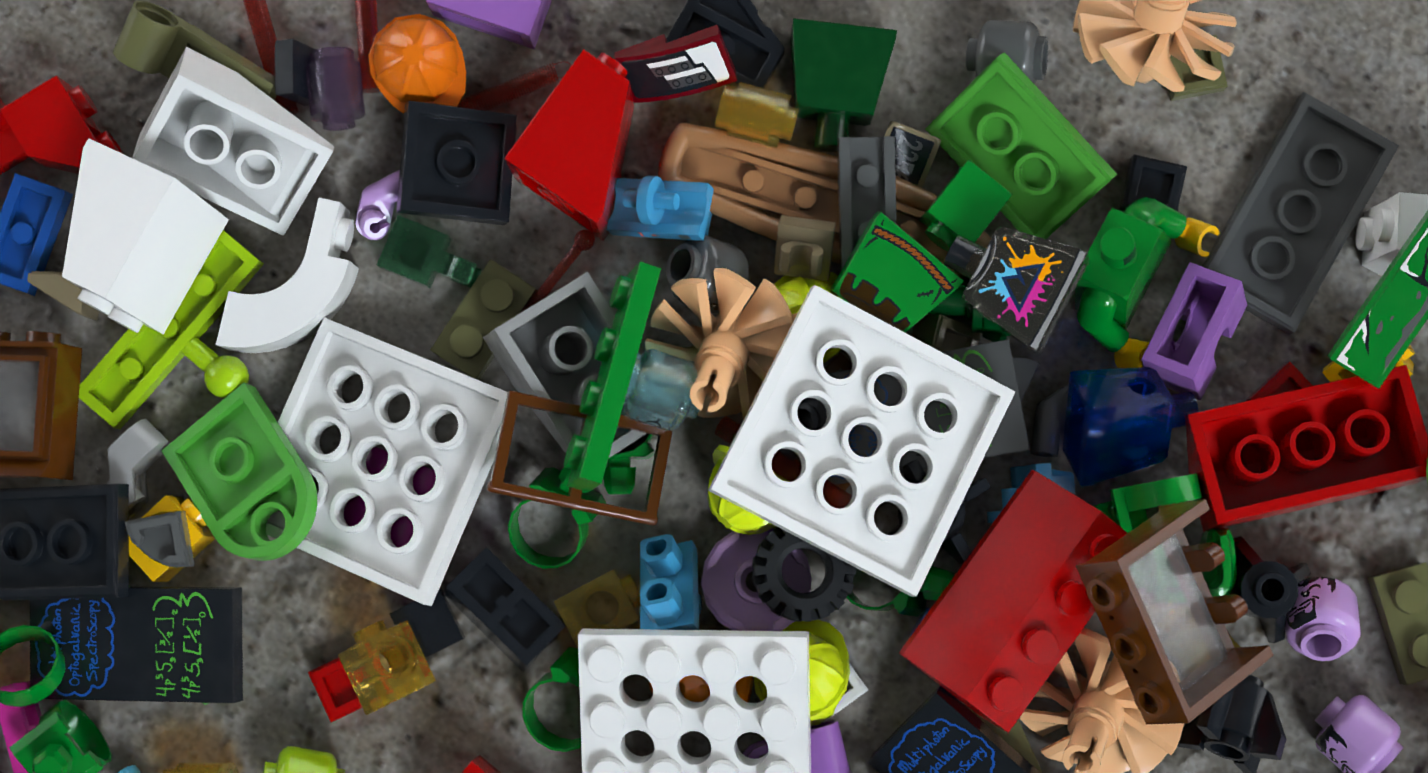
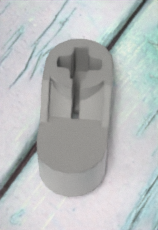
M142 419L133 424L107 449L110 480L106 484H129V520L148 502L146 471L163 454L161 450L169 445V441L147 419Z

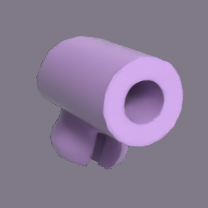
M400 170L368 185L361 193L355 224L359 233L369 240L382 239L389 231L395 202L398 199Z

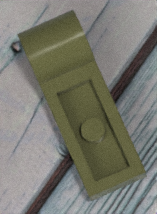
M135 1L113 49L114 56L120 62L143 73H161L170 78L185 48L188 47L238 72L275 100L277 96L275 93V76L169 10L147 1Z

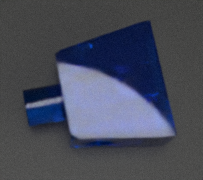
M1150 367L1070 372L1062 450L1081 487L1163 462L1168 457L1172 429L1186 426L1185 416L1199 412L1196 398L1190 391L1170 395L1157 371Z

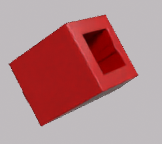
M57 75L0 109L26 155L46 167L79 174L82 151L88 138L124 154L109 131L106 130L102 133L99 131L91 116L98 113L97 108L82 86L77 85L73 88Z

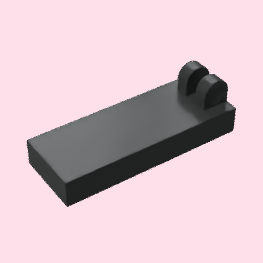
M895 136L837 138L840 271L876 212H882L896 224Z

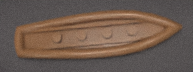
M679 123L675 127L661 153L658 177L664 181L709 183L714 189L710 206L712 214L777 241L778 223L781 215L836 222L832 262L840 264L837 156L777 141L689 123ZM896 176V225L961 279L973 278L975 267H979L989 245L993 241L992 238L985 231L973 244L976 249L966 269L945 260L948 252L937 246L927 237L925 231L928 227L919 221L937 195ZM993 241L992 250H991V254H990L989 260H988V262H987V264H986V266H985L986 269H987V267H988V265H989V263H990V261H991V259H992V257H993V254H994V249H995V242H994V241ZM999 247L997 265L1002 264L1001 259L1004 262H1010L1008 256Z

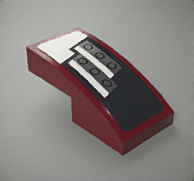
M718 25L668 42L665 34L614 52V59L628 71L625 78L630 81L634 103L684 97L738 81L735 67Z

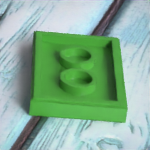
M1005 52L1000 54L925 128L931 136L941 140L940 146L960 168L970 160L1013 194L1000 211L1035 249L1117 175Z

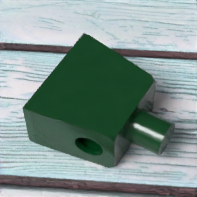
M793 18L791 57L795 117L817 120L814 141L816 149L838 152L837 138L848 137L849 124L862 126L871 124L895 44L897 30Z

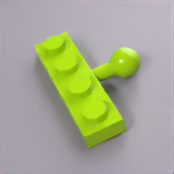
M223 229L165 333L161 334L145 325H142L138 333L128 329L82 381L79 389V399L113 428L121 430L184 356L204 372L206 387L216 397L224 399L242 383L248 384V369L239 358L231 355H217L200 340V337L224 311L228 291L240 293L264 263Z

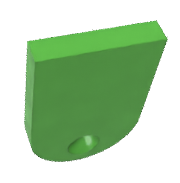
M245 382L242 383L161 450L192 502L201 512L200 515L217 542L230 553L257 561L274 560L293 551L309 533L317 512L315 482L255 386ZM281 511L285 518V528L277 539L271 541L266 534V524L272 514Z

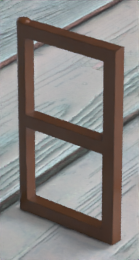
M511 390L508 391L491 478L487 483L488 492L652 526L657 524L658 507L674 426L659 423L662 428H658L659 425L653 427L649 423H644L648 420L638 422L636 419H630L633 417L620 415L617 427L658 436L644 512L581 499L582 490L569 487L568 496L518 486L503 482L518 405L583 419L580 436L587 415L579 413V405Z

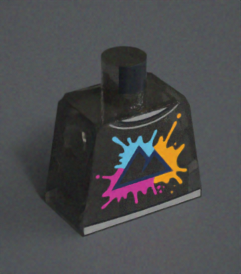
M998 226L987 248L958 235L947 253L944 265L970 278L962 296L966 304L1027 349L1041 356L1085 272L1090 258L1088 253L1081 249Z

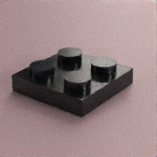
M408 101L405 104L396 213L495 225H506L509 223L512 172L504 158L515 144L517 115Z

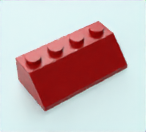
M1407 365L1394 367L1379 389L1359 376L1185 416L1189 475L1198 473L1203 497L1201 499H1206L1210 510L1199 517L1203 532L1407 486L1427 479L1428 436Z
M1031 470L902 647L899 654L980 717L1009 733L1095 613V608L1088 598L1086 588L1076 565L1086 563L1128 533L1102 511L1037 471Z

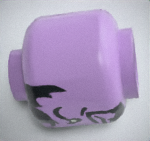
M1313 577L1298 584V597L1295 605L1286 614L1285 634L1287 642L1295 651L1317 661H1332L1348 653L1356 646L1361 635L1356 594L1347 584L1333 578Z
M1364 695L1354 696L1347 703L1337 696L1314 720L1322 727L1316 737V747L1344 773H1381L1403 749V746L1397 742L1401 733L1399 725Z

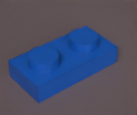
M15 173L0 212L1 285L35 296L38 288L28 282V273L45 270L73 194Z

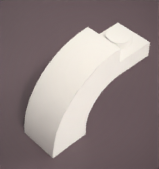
M318 198L304 259L296 273L286 283L274 290L261 294H241L228 291L216 341L217 346L228 351L240 353H263L287 348L316 333L324 317L331 320L349 296L359 270L351 261L340 258L341 251L347 252L349 250L354 234V220L349 219L350 211L341 202Z

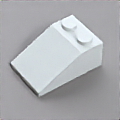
M186 47L139 134L132 158L176 178L196 195L284 236L333 153L334 146L238 72Z

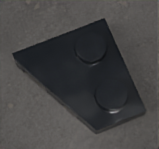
M688 0L666 38L667 41L671 42L718 25L737 74L738 81L728 85L759 100L784 56L785 48L771 28L766 27L758 16V10L751 0Z

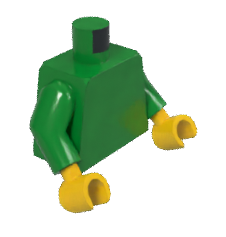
M1148 197L1135 200L1126 208L1125 212L1111 208L1084 259L1088 262L1075 285V310L1077 311L1078 322L1082 328L1108 351L1115 352L1114 359L1118 368L1147 375L1141 359L1150 342L1129 338L1127 328L1171 244V239H1175L1176 245L1179 248L1202 257H1207L1210 253L1201 248L1204 235L1209 232L1219 236V229L1216 226L1195 218H1186L1182 213Z

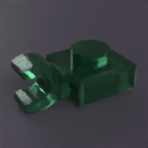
M399 215L395 220L377 262L379 268L430 289L437 274L471 289L482 272V269L478 268L477 264L446 252L452 240L447 234Z

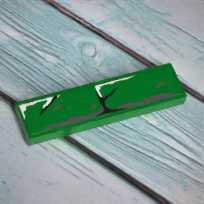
M1428 210L1327 355L1329 359L1378 389L1428 320Z

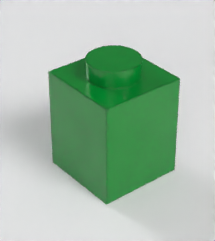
M968 160L955 173L919 221L928 227L925 231L927 237L947 252L956 238L973 246L1013 194Z

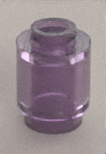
M325 47L312 51L310 53L311 63L306 66L311 120L321 122L322 128L328 131H342L354 128L356 126L355 120L361 119L366 115L361 64L355 60L354 50L347 47Z

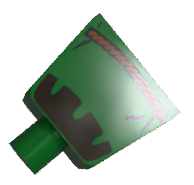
M876 212L833 283L831 290L844 301L906 333L958 289L964 281L882 212Z

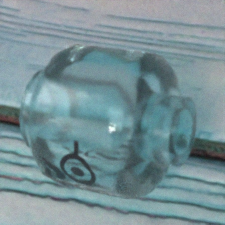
M655 349L643 352L638 359L636 358L624 401V410L627 417L665 431L677 429L686 417L695 419L700 409L692 404L690 399V389L698 375L695 365L688 360Z

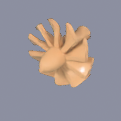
M1079 0L1073 22V32L1079 33L1085 58L1091 64L1105 59L1123 83L1134 87L1136 82L1146 84L1154 79L1172 92H1182L1185 86L1171 61V55L1187 64L1193 74L1215 81L1220 77L1222 71L1202 60L1193 49L1220 52L1229 57L1232 56L1235 45L1230 42H1223L1200 28L1212 25L1236 27L1237 21L1234 16L1223 13H1202L1187 10L1189 4L1201 0Z
M714 268L719 313L716 317L710 311L706 279L687 278L677 281L671 286V290L699 318L702 327L688 324L665 299L657 305L651 318V327L684 335L694 346L679 347L646 338L645 349L650 359L660 369L688 360L694 361V370L660 380L658 384L663 391L676 397L690 400L698 408L695 415L703 418H715L742 412L744 420L797 313H791L785 299L770 281L763 279L756 289V286L739 274L726 268Z
M1083 628L1074 642L1085 667L1087 677H1083L1074 670L1068 652H1066L1054 671L1067 681L1070 688L1055 687L1045 681L1035 697L1053 699L1067 710L1048 712L1025 709L1020 716V720L1029 729L1042 737L1067 725L1070 735L1042 748L1041 753L1048 759L1063 762L1067 770L1073 764H1077L1074 773H1124L1129 770L1132 773H1149L1168 753L1170 755L1174 753L1180 740L1184 723L1146 725L1140 710L1135 704L1134 696L1116 656H1113L1112 661H1107L1111 652L1108 638L1093 630Z

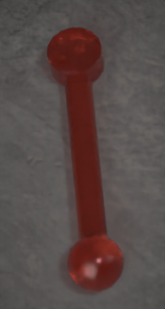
M580 230L575 234L572 248L532 298L525 304L521 312L544 299L581 252L593 247L595 237L591 231Z

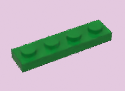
M640 261L626 276L619 275L614 285L609 307L615 308L617 311L612 328L605 327L603 329L594 356L595 360L602 362L596 382L592 380L588 382L580 403L579 413L587 415L581 436L573 435L564 460V467L571 469L567 484L569 487L589 493L602 484L661 272L659 267Z

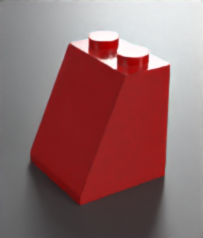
M583 49L504 159L515 180L604 241L610 233L606 229L608 220L615 207V185L617 178L621 177L634 111V101L630 81L625 78L628 74L626 68L605 53L601 52L598 58Z

